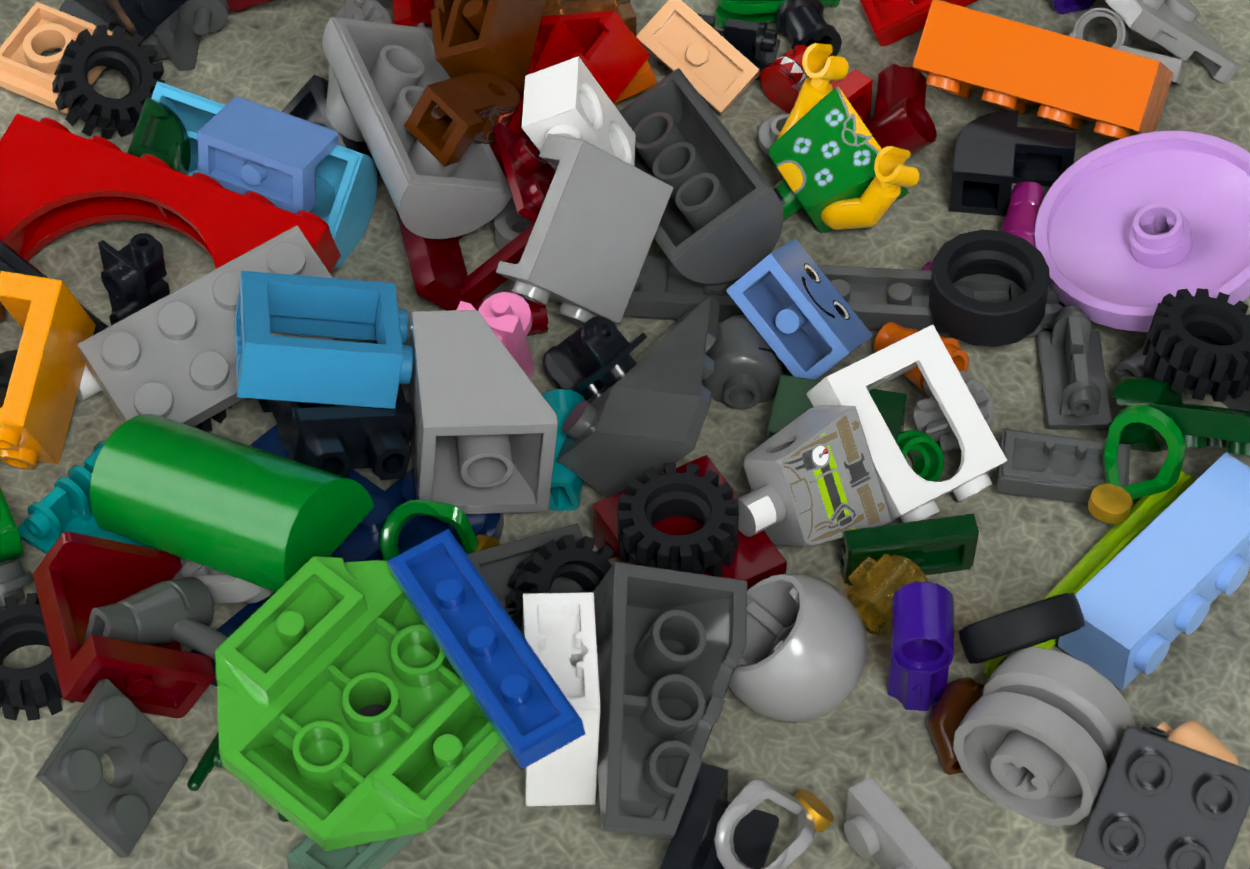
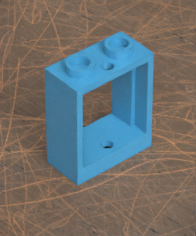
M241 271L234 322L237 397L395 409L399 383H410L413 368L412 345H406L409 324L408 310L398 309L395 283ZM271 333L377 341V344L272 336Z

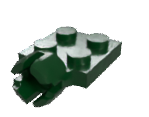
M1123 376L1116 384L1111 397L1116 398L1118 405H1146L1159 409L1172 418L1179 427L1186 444L1185 447L1206 449V446L1228 448V453L1250 456V411L1200 404L1183 403L1182 393L1179 394L1171 390L1174 381L1167 380L1161 383L1154 378ZM1141 422L1130 423L1123 429L1119 444L1130 445V449L1147 452L1168 450L1166 440L1159 431L1150 425Z

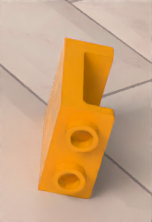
M1 271L0 302L21 326L23 333L4 404L0 408V462L26 470L35 469L37 461L58 465L85 368V363L79 355L77 344L93 336L96 324L62 280Z

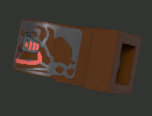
M487 71L468 73L427 85L404 127L445 167L460 162L471 142L494 143L496 138L492 127L499 122L506 126L520 104L521 98L513 84L495 73Z

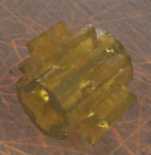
M884 554L876 562L868 556L848 577L854 587L847 593V597L860 614L867 632L877 636H885L886 634L892 636V599L895 592L904 585L928 581L923 571L906 557L900 555L890 557L888 554Z

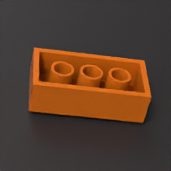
M932 0L912 66L927 74L925 84L937 88L936 90L970 99L972 89L983 92L981 100L991 103V106L1004 110H1018V114L1024 115L1027 105L1039 108L1037 112L1038 117L1046 119L1047 122L1078 131L1080 130L1082 120L1095 124L1094 133L1113 141L1157 130L1174 75L1163 63L1154 59L940 0Z

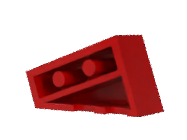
M615 10L542 16L528 75L579 56L614 104L650 55ZM524 91L519 93L521 98L520 104L506 125L507 128L520 137L526 134L522 129ZM495 141L490 143V146L499 162L501 155ZM547 161L544 167L551 184L555 171Z

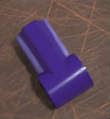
M913 582L898 589L892 599V637L887 691L889 696L896 698L902 703L905 710L929 711L931 705L940 698L947 685L949 666L954 659V598L947 588L939 584Z

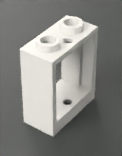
M594 593L523 594L522 635L582 719L586 733L582 737L524 768L526 806L595 805L600 695Z

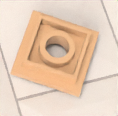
M36 2L0 47V87L58 110L55 101L59 93H53L52 83L56 76L54 73L65 48L71 39L75 41L78 34L85 29H88L92 36L97 25ZM107 30L108 35L113 34V32ZM58 48L62 49L59 53L52 56L40 55L42 52H51ZM95 66L88 71L87 78L90 86H92L107 66ZM67 107L60 110V112L68 114L70 109Z

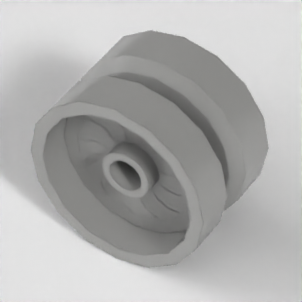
M1030 647L1011 651L998 664L984 686L983 696L971 706L956 729L953 750L962 771L980 792L995 803L1036 823L1054 827L1078 824L1092 812L1127 725L1136 728V723L1129 703L1112 682L1091 666L1060 651Z

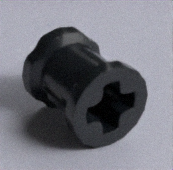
M786 0L776 11V26L783 36L790 38L792 48L796 45L809 47L814 43L832 45L833 51L830 56H837L842 46L841 36L834 26L826 23L823 16L824 6L820 0Z

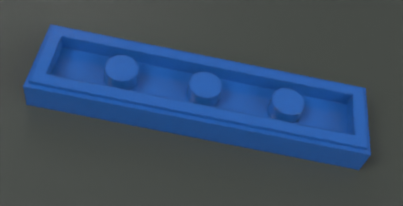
M449 529L387 561L392 577L521 769L528 767L586 734L580 716Z

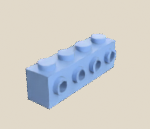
M1227 452L1223 454L1075 595L1084 616L1085 626L1081 627L1080 630L1059 637L1058 647L1075 659L1091 666L1120 690L1127 687L1141 672L1146 675L1154 672L1167 655L1170 643L1181 632L1187 635L1192 634L1204 621L1211 603L1222 592L1226 595L1234 593L1249 572L1250 467Z

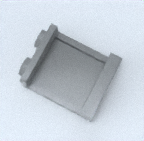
M547 134L539 157L558 167L521 260L518 264L500 261L495 273L515 282L512 293L526 300L544 306L547 305L549 299L561 304L558 315L570 321L584 325L589 319L600 316L611 320L613 323L620 324L674 187L585 140Z

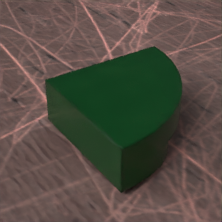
M146 97L128 154L139 158L143 154L153 155L167 163L172 170L188 174L191 157L189 137L182 121L172 109L162 102Z

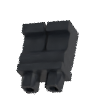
M360 341L361 343L377 344V341ZM400 383L395 409L258 399L263 412H272L278 425L282 446L286 451H289L288 459L343 477L349 476L350 469L372 468L373 473L380 480L403 479L406 476L411 453L409 441L414 412L410 404L406 403Z

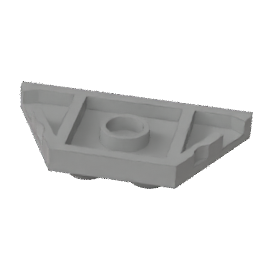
M1105 0L1129 28L1160 44L1184 61H1187L1194 54L1210 71L1212 77L1223 84L1229 82L1240 68L1236 61L1196 20L1199 10L1189 0Z

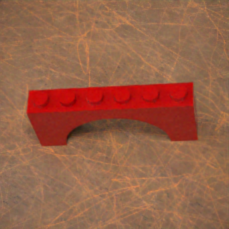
M16 114L0 140V239L27 261L44 246L68 232L95 223L123 220L157 224L183 234L193 240L212 257L215 269L295 226L299 227L330 274L341 256L330 233L328 224L313 213L299 210L294 214L277 208L269 199L258 193L247 191L244 195L225 189L218 181L208 175L193 173L192 176L172 170L167 163L153 155L143 154L139 158L122 152L114 143L103 137L92 136L89 140L75 135L64 125L53 119L41 118L39 122Z

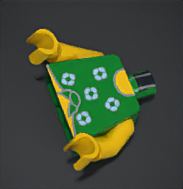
M814 43L805 50L802 60L803 69L809 77L805 79L795 105L776 141L768 150V155L784 177L772 188L782 204L783 221L804 208L820 233H827L833 230L874 227L879 223L894 201L909 193L907 188L913 187L918 183L920 175L917 168L903 165L910 158L911 153L909 150L893 146L881 149L839 86L832 89L829 83L830 80L839 81L848 74L849 65L845 57L830 56L833 51L832 45Z

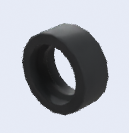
M982 229L960 234L943 244L933 258L929 297L930 311L936 323L950 336L971 345L998 347L1019 342L1035 332L1045 316L1049 287V267L1042 253L1026 239L1011 233ZM980 273L994 274L1014 281L1025 293L1013 300L998 303L982 302L965 296L952 284L970 275Z

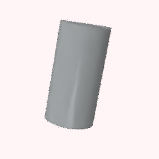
M330 17L323 33V51L405 227L420 237L448 239L477 230L495 218L508 204L512 193L490 144L471 142L460 162L444 167L404 127L427 85L451 79L435 59L433 30Z

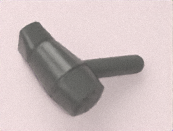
M188 577L159 582L117 603L93 608L89 618L85 641L92 634L146 645L179 642L215 660V650L229 636L208 627L211 625L214 615L212 597L202 581L198 578Z

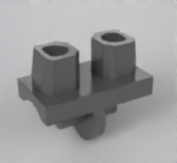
M187 0L144 38L140 48L144 51L152 45L158 53L154 62L171 58L178 71L195 69L201 36L206 35L208 32H215L227 23L229 13L227 0Z

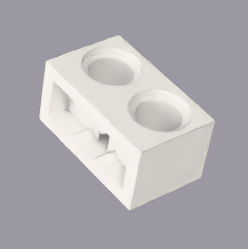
M579 56L525 76L522 129L540 152L547 134L585 140L634 166L636 134ZM548 162L556 172L558 166Z

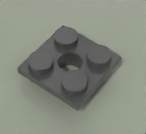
M108 679L98 681L35 777L121 858L130 855L189 759L134 706L129 698L125 697ZM104 753L110 757L114 766V778L111 785L103 778L101 759Z

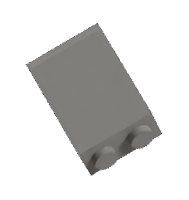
M478 310L412 311L410 345L413 347V368L411 380L408 384L407 403L410 404L414 412L411 447L416 499L455 505L465 514L548 512L558 427L557 415Z

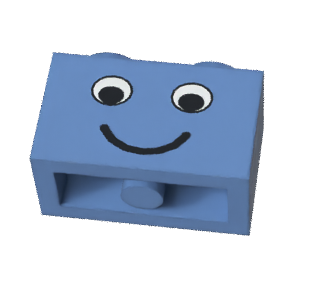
M796 238L770 253L726 290L794 377L817 380L873 336Z

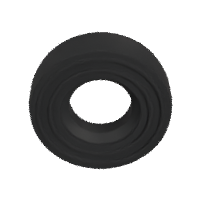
M1064 593L965 626L959 631V638L968 662L970 664H978L1007 655L1014 650L1028 648L1075 632L1085 626V622L1075 594Z

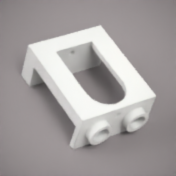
M934 325L920 330L825 377L806 393L813 407L816 405L856 406L892 522L886 525L899 519L902 523L930 518L940 512L935 501L951 492L954 493L958 502L975 495L993 484L988 473L1007 461ZM916 367L920 369L961 448V464L956 474L949 480L942 482L927 481L915 474L905 460L869 393L870 390Z

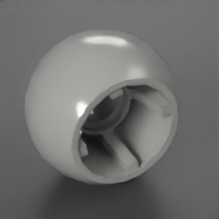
M798 573L771 576L751 587L747 591L746 647L740 663L734 670L729 687L731 691L749 709L765 718L788 723L806 722L822 717L834 710L848 697L863 673L867 659L865 626L854 604L841 590L823 579Z

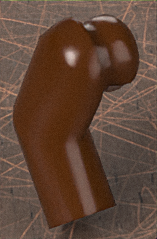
M970 677L959 678L946 685L927 720V726L943 770L948 775L963 772L953 750L955 731L971 706L983 696L985 685L976 683Z

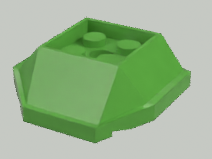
M313 556L215 650L216 681L218 686L219 755L222 766L325 851L427 832L508 749L392 577L387 561L373 560L344 563L343 558ZM373 704L387 707L383 713L376 716L368 717L358 714L361 709Z

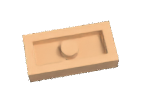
M668 0L636 36L638 41L672 72L680 68L701 97L721 115L733 105L760 75V70L682 0Z

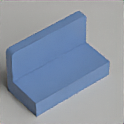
M236 97L197 132L199 173L210 176L225 189L244 195L247 191L258 193L269 199L277 208L294 214L299 210L310 212L315 207V167L338 145V132L250 100Z

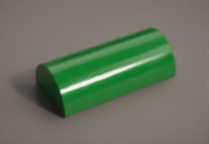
M143 414L133 417L120 425L110 435L96 459L90 482L91 509L99 528L275 592L313 556L330 557L375 507L367 490L357 481L154 414Z

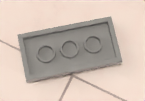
M298 226L285 231L77 344L79 355L123 423L138 415L154 414L194 427L245 399L237 397L234 330L241 271L333 278ZM271 333L272 336L298 337L336 341L351 340L347 338Z

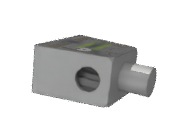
M816 405L746 455L744 469L752 492L737 500L739 505L738 530L747 537H752L765 531L774 545L808 547L842 538L846 530L884 526L892 522L856 406Z

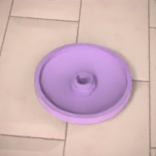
M1171 130L1125 137L1108 143L1083 156L1062 173L1050 187L1041 203L1036 218L1035 245L1042 253L1049 267V286H1051L1063 304L1081 308L1091 321L1115 329L1136 332H1148L1158 303H1161L1163 297L1169 293L1175 297L1177 291L1187 288L1192 296H1195L1197 288L1208 289L1209 297L1216 299L1218 293L1222 292L1230 295L1227 303L1235 305L1238 301H1245L1250 297V153L1242 147L1216 136L1190 131Z

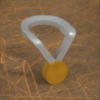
M751 781L730 803L717 823L714 839L717 857L724 869H753L742 863L735 853L733 844L734 831L743 817L765 799H769L798 816V832L783 853L773 863L762 869H789L793 861L809 847L814 838L815 830L824 832L834 821L832 812L819 798L807 790L801 789L793 797L767 781Z

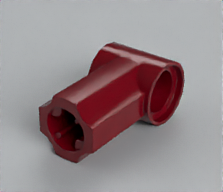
M892 64L879 73L874 118L865 123V126L881 149L893 146L909 150L911 153L910 157L935 142L937 138L934 122L925 109L927 89L925 83L927 78L912 66L901 67Z

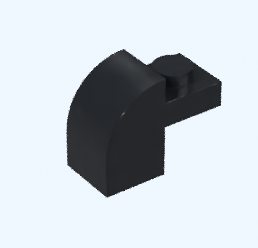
M1018 110L996 111L974 119L962 129L956 140L949 211L1006 216L1010 203L1012 184L1035 182L1041 186L1051 187L1059 176L1074 163L1077 132L1017 127Z

